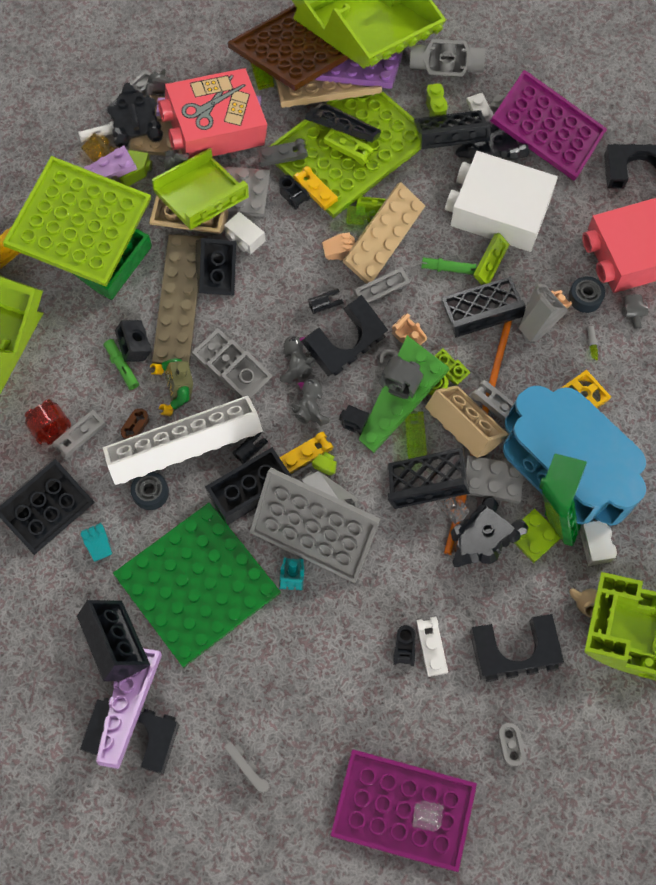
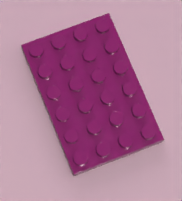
M523 70L490 119V122L518 142L528 144L532 152L573 181L577 179L607 130L603 125L526 70Z
M352 749L330 837L458 873L477 783Z

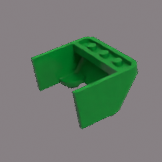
M555 453L546 477H543L540 482L546 510L545 516H547L548 522L562 542L573 547L582 525L577 524L574 497L587 461Z

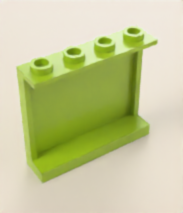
M211 148L152 179L154 193L190 230L249 197L248 184L244 180L238 183L212 157Z

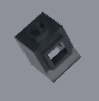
M348 405L346 410H342L339 420L342 421L343 428L354 433L357 431L361 436L368 421L369 413Z

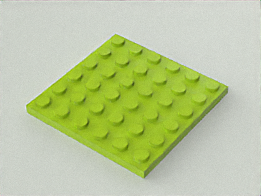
M51 156L3 241V245L106 287L151 200V195Z

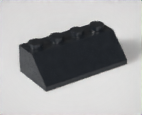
M87 600L78 613L77 619L103 682L122 681L150 666L149 660L123 602L120 600Z

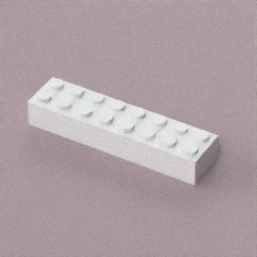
M245 396L105 446L103 451L114 484L117 485L119 483H126L136 477L145 476L152 471L162 470L174 463H181L185 459L200 456L210 450H217L224 445L236 443L243 438L253 437L263 432L256 409L249 396Z

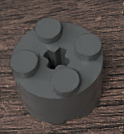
M393 355L389 359L378 382L383 388L387 386L389 388L388 392L392 395L408 399L409 396L413 398L423 379V374L419 370L420 365L416 362L411 361L409 363L401 357Z

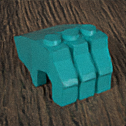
M101 523L81 531L80 534L94 562L113 554L109 537Z
M284 557L280 571L279 588L286 589L288 587L289 590H294L295 587L296 590L302 591L304 559Z

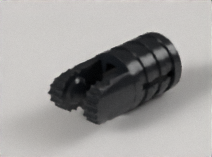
M337 288L317 297L309 298L308 304L312 313L316 314V312L344 304L343 299L330 303L328 298L337 295L340 292Z
M261 432L253 437H248L244 443L232 452L242 464L249 461L255 453L268 443L267 439L263 438L255 445L253 444L261 436Z

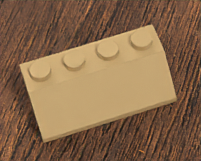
M156 195L149 222L150 225L190 230ZM228 209L192 230L221 234L225 229L224 225L227 223Z
M458 386L436 390L425 406L431 416L437 418L443 424V427L450 431L456 440L462 443L469 450V453L476 458L488 455L509 435Z

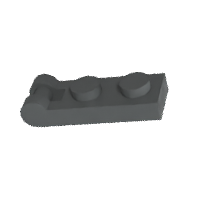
M304 139L258 148L257 153L260 166H269L307 158L308 153L304 148Z

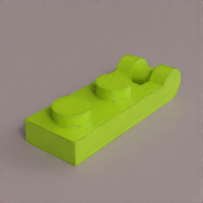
M331 129L324 138V144L355 159L361 165H364L367 157L371 156L374 152L371 146L334 129Z

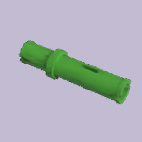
M423 257L422 262L427 264L422 263L421 269L473 275L475 270L471 269H476L477 264L443 260V258L432 259Z
M113 339L107 340L103 346L110 355V361L115 364L123 377L128 389L133 390L139 387V382L127 362H124L122 353L115 344V341Z

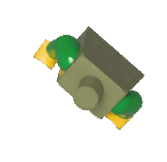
M179 358L169 359L162 362V364L153 363L150 365L151 368H155V371L151 373L152 375H162L165 371L171 402L170 405L161 404L159 406V409L163 410L161 415L171 416L173 409L176 410L191 401L193 380L189 363Z

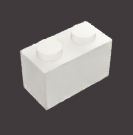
M240 212L224 225L225 236L230 241H236L238 247L243 252L247 251L249 254H252L266 241L265 232Z
M600 521L581 525L579 532L588 566L612 562L617 556V550L611 541V527Z

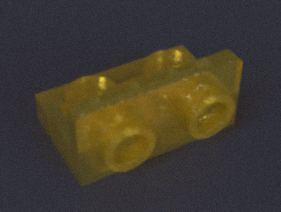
M96 133L81 147L93 162L98 161L101 157H105L116 149L114 146L109 145L110 141L104 135L99 136Z

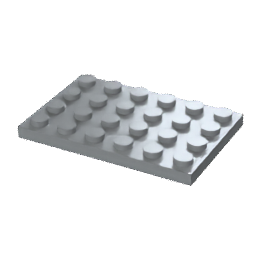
M270 468L266 475L249 533L356 584L381 519L278 470Z

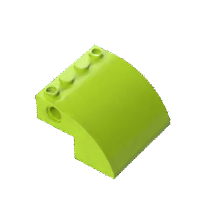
M601 572L584 652L598 662L614 669L656 680V592L642 589L643 581Z

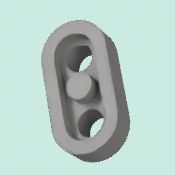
M506 723L498 731L503 760L510 767H518L525 760L521 733L515 724ZM510 731L512 738H507L505 732ZM511 752L517 754L516 760L510 758Z

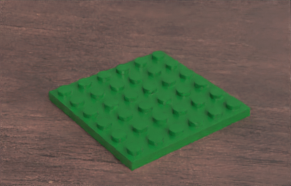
M210 502L113 572V575L183 668L281 594V591Z

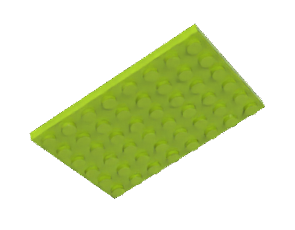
M383 91L374 95L327 102V104L381 130L380 137L373 142H367L354 137L371 146L374 150L372 155L367 157L364 165L324 144V138L331 128L305 119L270 145H280L295 142L297 139H304V148L308 153L307 158L275 165L291 177L297 172L300 173L305 166H309L312 172L338 197V201L325 210L332 218H335L359 197L363 196L421 150L420 138L414 125V118Z

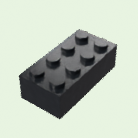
M273 447L205 486L207 495L227 525L257 508L266 475L270 468L292 477Z

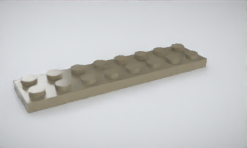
M168 236L152 363L162 364V362L169 359L179 358L182 361H188L190 366L198 300L195 260L196 240L204 238V236Z

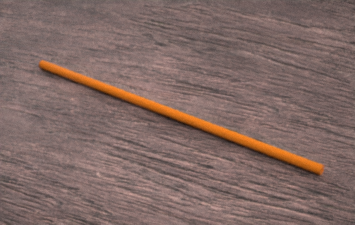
M512 321L505 322L489 379V383L494 387L496 386ZM483 405L482 409L488 414L489 409ZM467 495L458 497L444 550L445 554L452 555L455 541H453L450 532L456 524H460Z

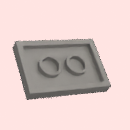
M470 455L466 457L467 484L470 490V494L466 495L483 498L493 497L495 500L518 504L521 502L523 475L511 463L481 457L476 458Z

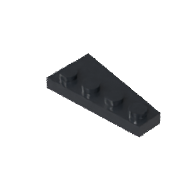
M321 102L306 113L305 120L349 134L367 142L375 141L381 134V130L325 102Z

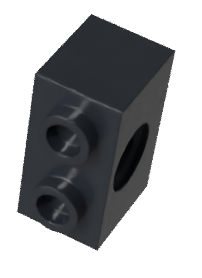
M121 320L115 329L124 362L145 361L152 351L142 320Z

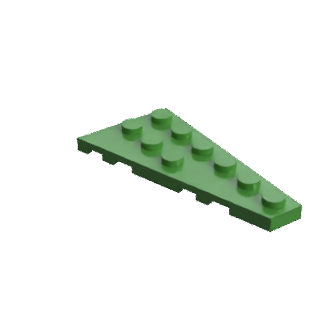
M408 335L398 356L409 363L413 361L419 364V370L423 374V379L413 398L409 396L408 399H402L389 393L387 386L382 388L359 438V441L373 453L377 451L450 370L446 364Z

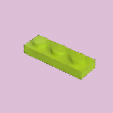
M500 233L493 235L473 274L481 285L491 282L510 245Z

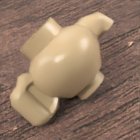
M570 589V596L576 601L577 608L584 615L592 617L597 589H586L582 592Z

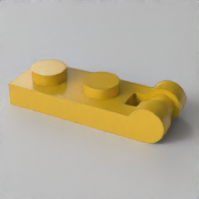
M305 166L300 173L297 172L293 175L294 180L306 189L309 196L324 211L338 201V197L312 172L309 166Z
M320 432L314 438L279 458L289 473L292 474L311 463L319 454L323 455L324 452L328 453L333 450L334 446L331 442L327 441L325 433ZM320 443L322 448L317 449L315 445Z

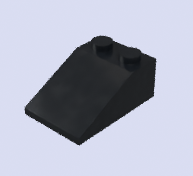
M206 238L196 240L195 260L198 293L235 296L236 241Z

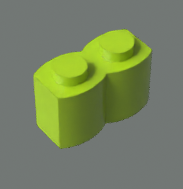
M440 83L427 86L426 106L429 109V117L447 114L448 104L444 98L443 86Z

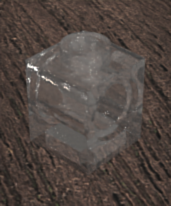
M458 496L435 501L454 524L462 521L470 512Z
M427 801L417 803L413 827L433 832L441 828L444 805Z

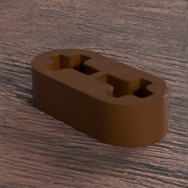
M139 408L131 413L121 429V435L124 440L142 433L149 422L146 410ZM143 414L144 419H140L137 422L136 416H141ZM133 428L134 435L127 436L126 431H131Z

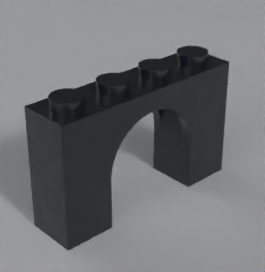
M607 145L604 153L607 189H625L628 182L627 164L632 161L643 160L652 164L656 169V145Z
M362 295L343 309L358 331V340L353 348H337L329 341L320 327L301 341L327 376L331 374L336 376L344 370L342 368L344 364H352L358 359L356 357L357 354L360 352L362 354L366 353L372 348L370 346L371 343L374 341L378 343L386 337L384 333L388 331L387 327Z
M541 615L530 619L534 652L530 658L524 661H512L501 654L496 644L492 624L472 627L470 635L480 680L486 679V682L498 680L499 676L506 675V678L509 679L518 677V673L526 672L527 675L539 673L540 669H547V672L559 670V666L564 663L553 615Z
M104 698L103 701L97 699L80 747V750L98 756L104 724L110 708L109 698ZM144 709L143 712H140L137 722L142 723L146 727L149 741L141 767L164 775L180 724L175 721L176 718L164 714L162 718L155 716L156 712Z

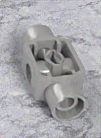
M432 39L429 45L415 44L411 47L410 69L427 70L430 76L463 77L465 72L483 73L485 48L468 47L466 41Z

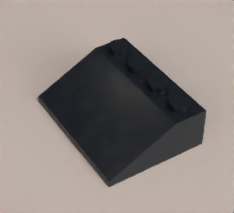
M52 459L0 503V519L35 555L95 502L57 459Z

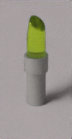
M588 326V345L591 357L598 360V341L594 326Z

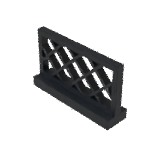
M481 110L414 119L422 150L490 141L491 125L489 122H486Z
M511 276L442 297V302L452 325L455 338L522 318L525 313V303L521 300ZM509 283L510 288L508 291L500 289L502 285ZM485 290L493 291L490 297L482 293ZM497 293L505 295L502 301L494 298ZM469 295L476 297L473 302L465 300V298ZM510 297L516 299L517 302L509 304L506 303V300ZM479 298L487 300L485 306L476 304ZM455 300L458 304L456 307H452L447 302ZM491 302L499 305L495 309L488 308ZM462 303L470 306L467 312L459 309ZM473 308L482 310L481 313L471 314ZM456 313L464 316L462 319L454 321Z
M463 447L388 463L390 488L388 501L394 509L470 494ZM459 455L460 459L455 465L449 462L452 456ZM436 459L441 460L442 462L436 469L430 465ZM421 463L423 466L418 472L412 470L415 464ZM445 464L452 467L446 475L440 472ZM395 468H404L399 476L394 474ZM427 468H429L433 472L426 479L421 475ZM456 470L461 473V478H450ZM408 472H410L414 476L407 483L403 480V478L406 476ZM437 474L443 477L439 483L431 482ZM418 478L424 481L420 487L412 486ZM400 482L406 485L401 491L395 492V487Z

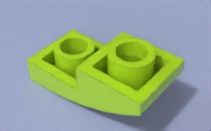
M444 348L435 355L436 358L449 367L450 370L446 377L455 385H458L471 373L458 359L455 361Z

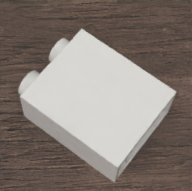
M476 151L472 163L463 162L460 167L456 181L463 184L460 192L451 190L448 196L445 210L453 212L450 226L492 239L494 234L500 233L511 246L531 252L552 198L558 176Z

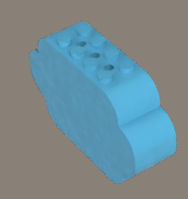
M531 386L519 394L505 419V428L509 434L503 444V453L506 459L541 494V479L546 477L555 453L587 461L574 497L577 524H587L593 519L610 526L621 523L646 494V484L640 476L646 466V458L643 452L575 389L559 388L552 392L543 386Z

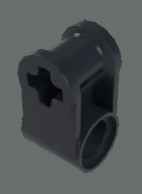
M284 175L280 178L279 192L295 210L304 201L310 200L309 193L293 177Z
M403 625L397 631L393 665L401 663L410 664V666L414 667L415 631L409 625ZM403 631L409 632L411 639L408 641L401 639L400 633Z

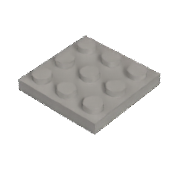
M222 166L238 183L244 180L248 184L249 197L229 208L228 214L236 215L240 212L246 216L265 217L270 170Z

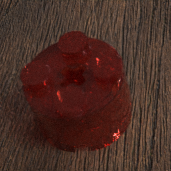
M50 399L45 400L42 404L25 413V425L40 445H43L42 443L53 444L56 439L65 433L68 427L69 429L71 427V422L63 410Z

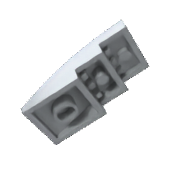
M219 328L191 353L206 369L241 398L249 396L251 399L273 377L247 350L244 351Z

